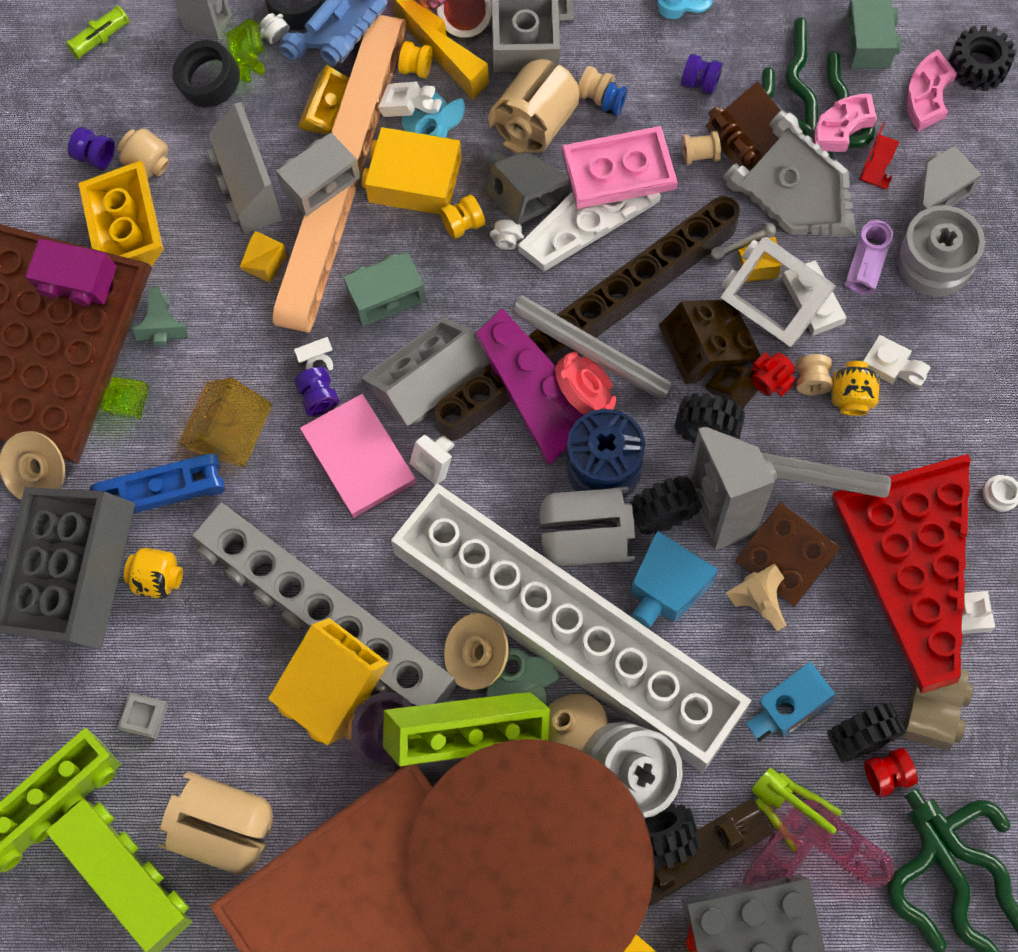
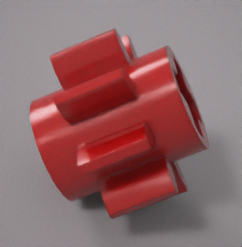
M764 352L753 363L754 366L751 368L755 373L751 377V382L765 396H771L776 392L782 397L796 380L792 376L795 372L793 363L788 357L779 352L775 353L772 357Z

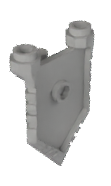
M781 110L769 124V127L773 129L772 133L779 138L777 142L751 171L743 165L740 167L735 163L722 178L727 182L725 185L733 192H742L745 195H749L751 201L755 204L758 203L760 205L759 208L763 211L766 210L768 212L767 215L772 219L775 218L779 222L778 225L790 235H808V233L818 235V233H822V236H829V233H832V236H857L854 213H851L850 210L853 209L852 202H849L851 192H848V188H850L848 170L837 160L833 161L829 157V153L825 150L822 151L820 149L821 146L817 143L814 144L812 142L813 139L802 133L803 131L799 128L798 119L792 113H786L784 110Z

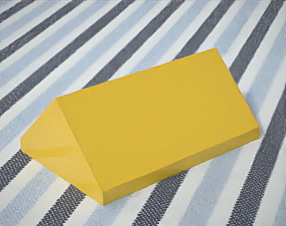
M142 160L78 183L92 249L145 262L152 267L164 249Z

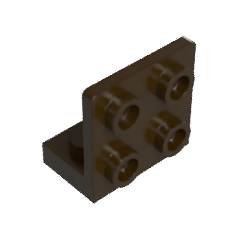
M725 300L681 301L658 325L686 385L697 384L716 365L755 362L761 356L740 311Z

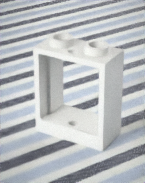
M761 238L759 242L753 240L742 255V258L746 261L738 272L733 269L724 280L721 287L725 289V292L720 298L791 347L797 342L836 288V285L769 238ZM765 252L815 286L813 292L786 329L737 295V292Z

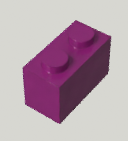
M38 239L25 278L36 287V292L44 297L57 299V296L61 295L69 297L70 301L83 306H90L91 302L104 305L117 265L104 252Z

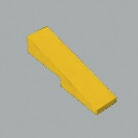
M391 0L393 14L397 18L405 19L406 28L422 46H432L433 58L465 93L474 100L489 84L488 63L448 38L445 21L414 0Z

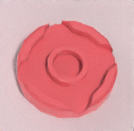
M574 351L558 361L555 368L556 380L569 403L580 413L585 415L590 411L614 409L616 396L611 397L610 389L613 387L612 382L599 364L585 356L581 358L578 356V352Z

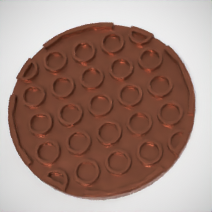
M538 739L510 740L493 744L470 754L449 769L434 785L422 803L411 832L407 859L408 884L416 914L424 931L439 952H624L640 929L647 913L652 894L655 866L653 846L644 815L636 799L618 776L602 762L575 747Z

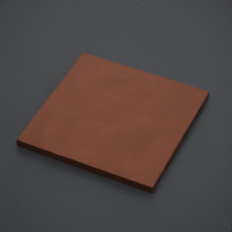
M417 764L401 767L209 905L240 952H439L418 919L408 884L407 859L411 832L422 803L433 788Z

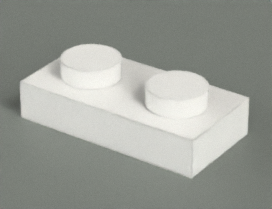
M816 260L806 263L807 266L824 277ZM790 269L784 272L782 279L798 310H800L815 289V286ZM833 292L807 326L812 336L845 323L847 317Z

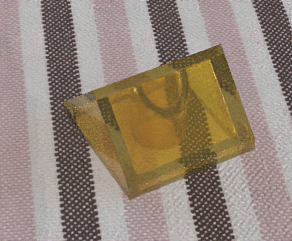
M233 377L206 382L178 445L204 455L216 454L219 460L245 468L273 405L270 401Z

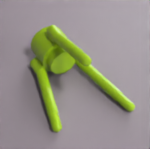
M769 768L752 788L751 791L759 797L755 802L756 805L767 816L791 851H797L798 846L772 810V805L779 810L788 801L830 834L836 833V828L793 795V792L836 816L842 814L841 809L795 783L783 772L778 774L773 768Z

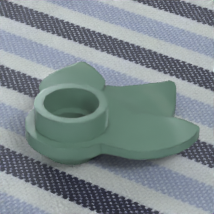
M509 648L505 668L499 678L487 688V697L531 692L547 706V694L544 687L554 684L560 677L554 665L543 657H528L519 649ZM511 662H517L519 664L518 672L513 675L506 672L507 665Z

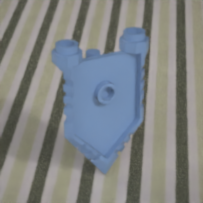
M326 0L305 24L307 32L305 34L300 32L286 33L281 39L279 50L285 58L294 61L296 58L301 59L306 53L307 48L321 49L320 55L327 63L331 65H336L337 62L342 63L354 48V44L361 39V36L372 26L375 19L386 9L387 0Z

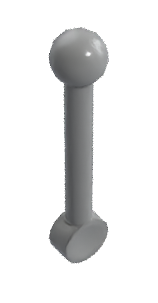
M768 223L763 227V230L727 247L713 248L711 259L715 262H721L726 254L751 243L753 240H758L764 236L772 237L776 233L775 225Z

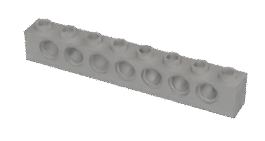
M221 502L192 535L199 546L196 552L211 565L218 561L227 568L224 573L240 587L246 583L255 591L252 595L267 608L274 604L282 610L281 617L294 629L299 630L302 626L309 630L312 624L330 618L345 630H358L359 636L357 639L372 651L387 652L389 654L387 660L389 665L374 687V690L385 698L390 693L401 702L398 705L399 708L444 703L456 689L455 678L224 503ZM236 543L244 544L243 549L239 553L234 555L227 554L232 545ZM265 564L272 565V569L267 575H255L256 570L260 566ZM290 586L301 587L297 596L293 598L283 597L285 590ZM320 607L330 609L329 615L322 620L312 619V614L316 609ZM413 673L419 677L417 684L411 688H403L399 685L401 677L405 674Z

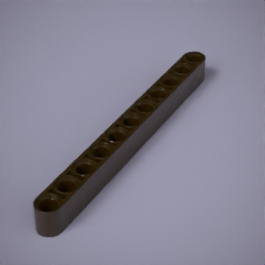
M719 196L713 199L567 306L557 316L597 338L710 254L713 248L719 247L735 234L740 214L739 204L735 199L728 196ZM717 217H726L728 220H721ZM696 235H697V236L702 237L703 239H698V240H697V239H693L691 236H696ZM665 255H674L677 258L668 259ZM646 274L649 275L650 278L642 279L638 277V275ZM618 293L622 294L624 297L621 299H616L611 297L610 295ZM587 313H592L597 315L598 317L594 319L585 318L583 315ZM539 329L528 335L555 366L565 355L573 351L577 352ZM490 364L436 404L434 409L437 430L441 436H445L449 440H458L510 402L505 386L500 377L495 374ZM477 394L488 396L484 401H474L472 399ZM453 414L460 417L457 421L451 423L443 420L446 416Z

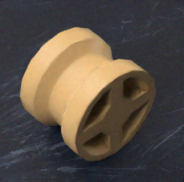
M588 66L578 85L579 98L583 100L590 98L594 100L596 105L602 107L605 92L610 82L615 81V76L610 73H598L595 67Z
M820 354L800 357L796 361V371L800 374V378L797 380V391L804 395H821L830 392L833 387V379L829 376V372L832 370V359Z

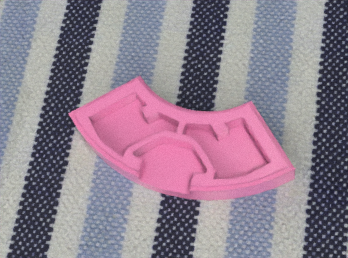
M939 49L928 55L918 65L908 87L907 110L917 132L945 119L948 113L943 102V90L950 82L955 80L957 72Z
M853 95L835 102L833 107L820 116L814 130L812 142L821 146L820 149L822 151L846 152L849 146V137L855 131L874 127L877 117L872 95Z

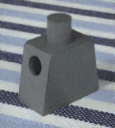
M494 151L485 161V167L491 171L486 188L487 193L517 225L555 209L564 199L570 178L530 152L524 151L506 158L499 151Z

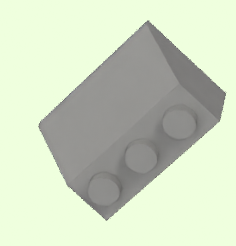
M241 102L235 103L209 133L213 147L208 148L207 151L213 168L220 167L223 174L216 177L223 196L227 194L231 196L232 202L226 203L232 222L240 221L245 234L283 220Z
M442 317L360 379L394 419L409 426L410 424L422 421L428 415V411L436 406L443 397L490 363L471 328Z

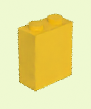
M381 127L378 140L373 139L371 143L370 160L372 161L370 168H365L362 175V188L366 189L368 202L440 215L439 209L450 204L462 161L460 140Z
M328 618L311 625L268 699L278 707L279 712L283 716L293 719L303 726L312 739L328 746L346 735L389 663L332 619Z

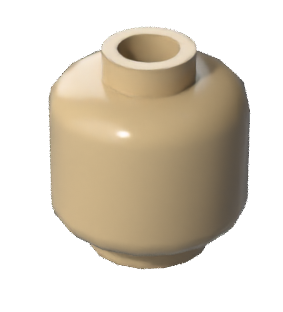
M131 129L122 138L117 148L118 152H120L119 160L123 166L142 160L147 179L154 174L158 177L161 176L170 163V160L167 159L169 151L167 144L148 129H139L137 131Z

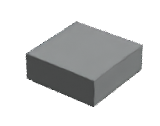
M129 692L117 729L123 733L156 741L169 704L163 700Z

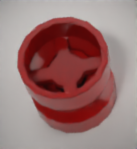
M903 747L890 751L888 756L882 759L875 756L864 761L867 780L873 792L879 798L892 794L894 788L901 786L906 789L918 784L914 763Z

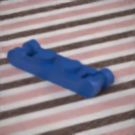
M205 454L92 484L90 491H103L112 495L119 493L120 498L135 503L134 514L203 495L213 496L221 494L225 491L223 478L219 477L217 471L220 468L218 455ZM202 472L204 479L194 481L193 474Z

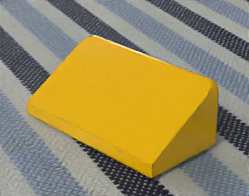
M326 65L315 80L297 127L324 135L331 133L349 77Z

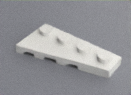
M571 193L518 245V252L545 272L659 203L661 194L656 193L577 209L573 193Z

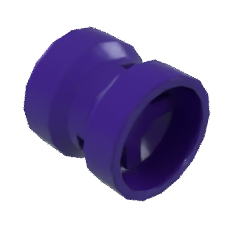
M691 53L683 71L681 86L690 89L698 87L702 89L703 93L713 95L721 76L723 63L716 60L707 62L701 56Z
M84 127L77 128L71 135L68 143V155L70 158L80 162L88 161L90 166L100 170H104L109 166L115 153V142L112 138L104 135L95 136L93 131Z
M324 367L307 369L298 374L294 379L298 393L304 397L302 403L306 414L309 416H319L335 409L340 402L335 389L330 388L331 379L327 369Z

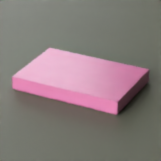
M661 126L562 145V156L568 177L570 178L569 182L577 209L677 189V178Z
M363 393L300 427L301 433L353 519L416 484V478Z

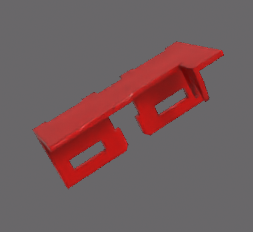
M883 122L859 180L887 190L892 175L887 178V173L884 174L887 165H890L900 141L881 135L885 124Z

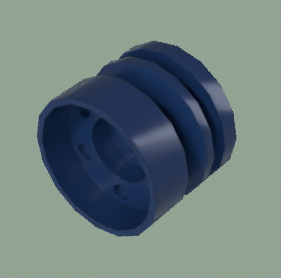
M600 409L588 412L575 422L569 431L567 441L566 471L569 483L576 491L628 487V492L622 493L623 498L634 491L640 481L646 444L642 429L635 420L618 410Z

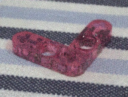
M802 800V802L813 808L826 821L836 828V832L843 831L850 836L852 841L850 850L844 855L836 854L830 846V839L833 834H830L818 824L815 827L807 825L800 835L807 837V841L804 844L797 836L786 832L785 830L789 825L793 830H797L803 820L798 815L800 811L792 806L746 871L743 878V886L755 884L752 881L755 875L763 877L770 867L762 864L766 857L773 866L785 871L781 878L793 876L813 846L868 886L880 887L886 885L893 877L894 864L886 852L823 805L814 800ZM782 839L790 840L796 848L794 859L788 863L780 862L774 854L776 843ZM861 844L866 847L860 853L862 856L872 861L878 858L881 860L879 864L880 869L883 870L881 876L872 875L869 878L867 876L869 868L861 861L855 860L854 867L849 864V861L858 855ZM773 872L768 880L779 879L780 876L778 873Z

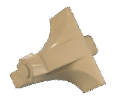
M775 563L759 573L753 572L744 578V582L726 592L735 607H752L776 631L787 626L777 600V588L784 577Z

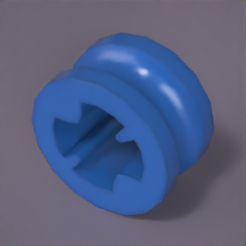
M610 82L603 98L601 110L604 112L612 110L614 115L619 116L627 97L628 87L622 86L618 88L616 83Z

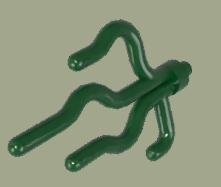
M799 17L794 21V58L787 66L786 80L790 89L803 100L805 105V122L798 119L799 128L805 136L808 135L813 139L814 130L818 122V101L813 91L799 77V72L807 61V21L805 18ZM831 51L827 55V79L829 87L838 101L849 97L850 94L841 80L840 54L837 51ZM766 67L762 71V87L772 98L775 90V72L772 68ZM875 125L874 127L862 128L861 134H852L849 137L848 148H861L870 144L875 136ZM826 151L830 154L829 157L833 160V152Z
M918 788L904 796L912 808V811L906 815L920 835L922 848L919 855L892 874L888 883V899L892 908L902 919L915 925L920 930L934 952H944L946 950V941L934 922L924 911L911 905L904 896L905 885L923 874L936 859L954 889L951 922L956 934L966 945L978 952H1000L988 937L975 931L969 924L967 912L970 903V886L951 853L956 858L968 864L986 868L991 873L994 879L995 897L1000 908L1018 934V904L1013 898L1011 877L1005 865L995 855L965 845L955 832L977 817L985 816L991 821L997 831L1004 833L1010 829L1009 819L996 804L988 800L970 802L945 817L934 798L926 802Z

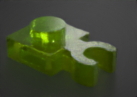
M248 19L225 33L229 52L236 60L240 69V79L250 83L252 82L251 70L262 76L265 73V67L257 57V55L264 52L259 25L257 22Z
M112 377L100 408L103 407V411L109 415L141 420L150 386L144 381Z

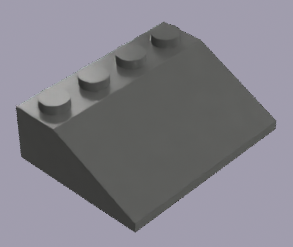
M25 487L0 586V634L102 650L135 503L103 491Z

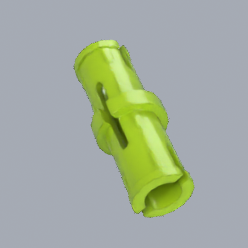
M116 5L98 20H90L87 23V28L66 41L65 44L72 55L79 60L98 44H106L109 41L108 37L125 24L127 25L130 20L123 9ZM105 25H109V26H107L106 28H104L103 30H101L100 32H98V31H99L101 28H103ZM96 32H98V33H97L95 36H93L91 39L87 40L90 36H92V35H94Z

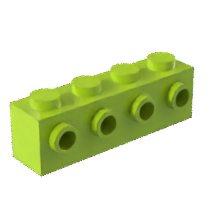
M531 692L388 709L384 710L383 748L399 766L467 757L482 748L510 740L538 739L548 741L550 708Z
M86 727L0 801V873L14 868L22 860V853L33 843H41L49 837L45 832L96 787L100 789L106 786L115 777V770L122 764L103 742Z
M83 798L45 832L144 952H161L192 923V920L185 913L190 909L189 905L175 890L170 894L160 884L165 877L150 860L143 864L135 854L140 848L125 831L118 834L110 823L115 818L101 802L93 805Z

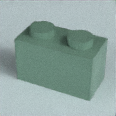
M850 0L846 21L851 69L891 68L894 56L899 55L901 50V36L895 33V27L898 23V8L893 7L892 0Z
M408 251L402 254L389 255L379 263L369 267L356 268L349 275L343 276L347 294L362 327L427 301L424 283Z

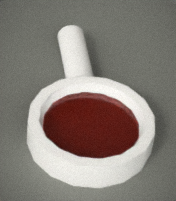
M438 0L437 14L438 17L445 21L446 30L450 34L460 38L473 37L481 33L488 26L492 16L491 0Z

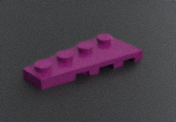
M502 308L475 332L474 336L495 374L500 377L505 386L506 394L512 405L516 406L525 422L524 426L541 451L542 459L546 465H550L567 448L569 431L584 414L572 406L562 393L556 380V366Z

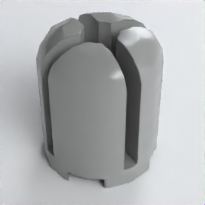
M616 487L558 492L546 496L539 510L540 528L615 523V527L541 534L542 551L546 559L556 566L634 561L635 556H627V543H630V539L635 538L632 504H624L622 494L627 493L629 488Z

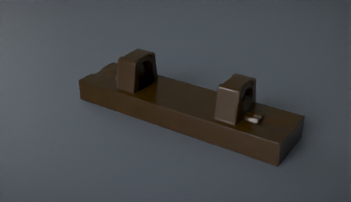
M753 798L699 828L697 831L701 846L700 849H695L696 854L693 857L686 856L687 861L682 864L679 861L674 862L675 867L668 869L667 865H663L661 870L654 871V882L648 907L772 836L773 831ZM717 830H720L725 835L728 848L724 845Z

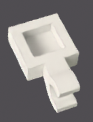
M417 82L393 83L387 85L378 109L383 117L409 116L413 114L415 108L429 114H434L439 111L442 101L441 99L432 100L436 90L434 86H423L420 88Z
M879 335L863 361L868 363V368L878 372L880 378L893 385L897 377H900L917 388H921L931 368L922 361L908 360L912 352L911 350Z

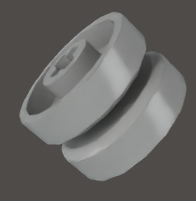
M948 205L931 206L919 212L909 223L899 248L896 260L899 274L908 286L921 294L939 297L949 296L961 290L970 280L975 267L983 255L985 238L982 227L973 216L964 210Z
M620 721L608 723L595 731L584 746L583 752L602 762L627 786L636 799L644 818L653 817L665 810L677 796L683 778L682 759L675 744L663 734L640 725Z

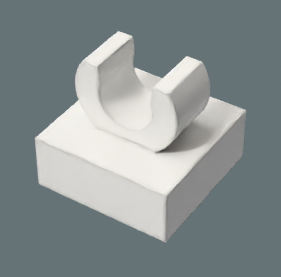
M328 337L294 349L298 363L307 361L306 370L313 368V363L317 360L324 361L328 371L333 370L331 358L325 355L333 350Z
M423 435L415 442L409 464L434 485L439 484L446 478L452 458L448 451L454 447V443L445 436H441L434 442L428 436Z
M988 591L965 593L962 633L991 632L995 628Z

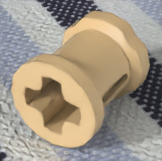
M711 131L710 135L690 137L688 134L682 135V153L685 165H691L693 161L712 159L714 162L720 161L721 146L717 131Z

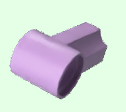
M879 220L869 221L861 230L845 282V286L854 293L860 295L875 293L886 254L893 239L892 229L887 223ZM868 239H875L881 245H873L868 242Z

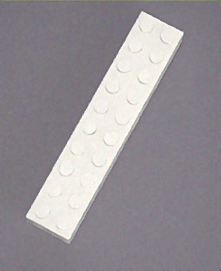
M438 483L391 539L393 550L397 557L476 613L486 614L495 618L507 635L538 657H543L550 661L559 672L631 723L666 736L675 744L680 757L702 773H704L743 717L752 701Z

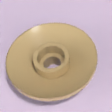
M25 431L15 434L4 444L0 453V474L8 490L15 497L22 500L25 487L61 489L65 479V463L59 448L50 438L38 432ZM37 461L40 464V469L37 467Z
M481 613L469 614L461 618L452 627L445 642L444 662L447 672L455 678L458 686L469 690L484 689L493 684L505 668L508 658V640L503 627L495 618Z
M568 694L556 699L547 706L550 708L548 741L575 747L581 751L584 750L585 744L594 732L608 724L605 709L595 698L586 694Z

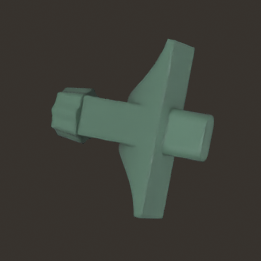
M160 287L148 288V308L145 319L137 326L132 327L136 341L153 340V345L155 346L166 345L167 339L188 338L185 324L176 321L168 312L170 306L169 298L161 294Z

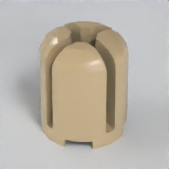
M547 59L531 61L523 67L490 109L488 115L490 129L495 125L499 134L505 139L503 146L516 154L524 151L530 153L542 151L544 153L578 106L580 95L578 83L571 73L560 64L554 69L553 61Z
M188 771L183 777L190 780L182 794L179 796L172 795L165 810L160 830L167 832L165 843L158 845V847L233 874H244L256 865L267 845L266 842L258 838H264L265 834L270 835L273 826L271 805L260 796Z

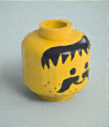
M863 361L846 362V367L840 368L833 373L832 404L840 408V413L844 415L864 416L869 414V410L875 408L879 402L880 376L878 372L868 368V363Z
M139 549L135 555L131 554L128 557L124 568V582L129 584L133 594L150 598H167L173 588L178 589L183 578V568L178 566L176 556L172 552L158 549Z

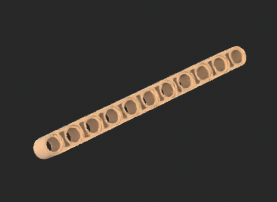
M380 15L375 19L372 26L367 29L332 130L337 139L357 159L360 177L381 114L378 106L387 85L391 83L406 32L405 19ZM360 179L307 217L304 215L273 310L274 326L305 333L311 331Z

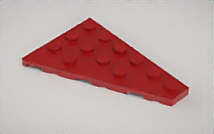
M968 454L889 476L891 478V487L888 497L885 498L839 490L833 492L831 499L921 694L958 683L961 677L960 656L963 638L962 614L965 595L964 572L966 569L965 551L968 532L969 467L971 463Z

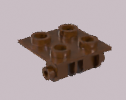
M757 81L726 108L721 109L719 106L712 108L708 113L710 116L709 123L705 127L710 133L711 131L718 132L720 146L734 164L737 163L740 167L743 165L750 171L779 139L772 133L773 129L769 127V124L781 110Z
M779 502L735 561L750 573H759L775 563L784 577L777 588V594L795 607L822 571L831 564L841 547L785 504Z

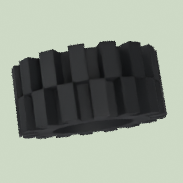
M981 25L979 31L974 26L970 27L969 32L965 30L961 33L955 42L949 59L950 65L957 72L955 80L960 77L962 78L960 85L965 87L967 83L972 84L971 90L975 91L978 85H981L982 91H987L990 85L994 89L998 87L1000 82L1003 83L1015 56V49H1012L1014 44L1012 40L1006 42L1008 37L1006 33L1003 32L999 36L997 35L999 29L993 27L992 31L989 32L985 25ZM970 54H986L994 63H979Z
M697 393L691 396L686 395L680 401L674 430H676L678 435H682L683 439H692L694 444L698 429L703 427L711 428L740 440L745 412L741 410V406L733 405V401L729 399L723 401L722 397L717 395L715 398L704 393L702 397Z
M678 476L674 480L671 478L665 479L664 483L661 484L657 482L653 484L654 487L650 489L645 488L642 490L643 494L635 495L633 497L634 500L629 502V504H632L633 517L641 534L651 535L653 532L656 534L657 531L661 532L664 529L665 531L671 530L675 525L680 526L684 520L692 519L693 515L700 512L699 509H702V503L691 480L686 476L683 478Z
M891 703L880 704L873 709L869 708L861 714L858 713L852 718L842 721L841 724L835 725L827 731V735L841 763L851 761L854 758L857 759L864 754L873 752V750L880 749L906 733Z
M671 803L668 808L657 815L645 818L653 846L654 871L661 870L663 865H667L668 869L675 867L674 862L676 861L682 864L687 861L686 856L693 857L696 854L695 849H700L701 841L691 809H686L685 805L680 804L675 807V803Z

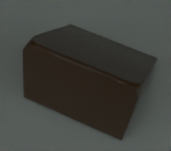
M723 364L705 385L707 391L715 396L722 397L723 401L728 399L733 401V405L742 407L741 410L744 409L758 391L751 382V377L754 375L753 370L736 364Z

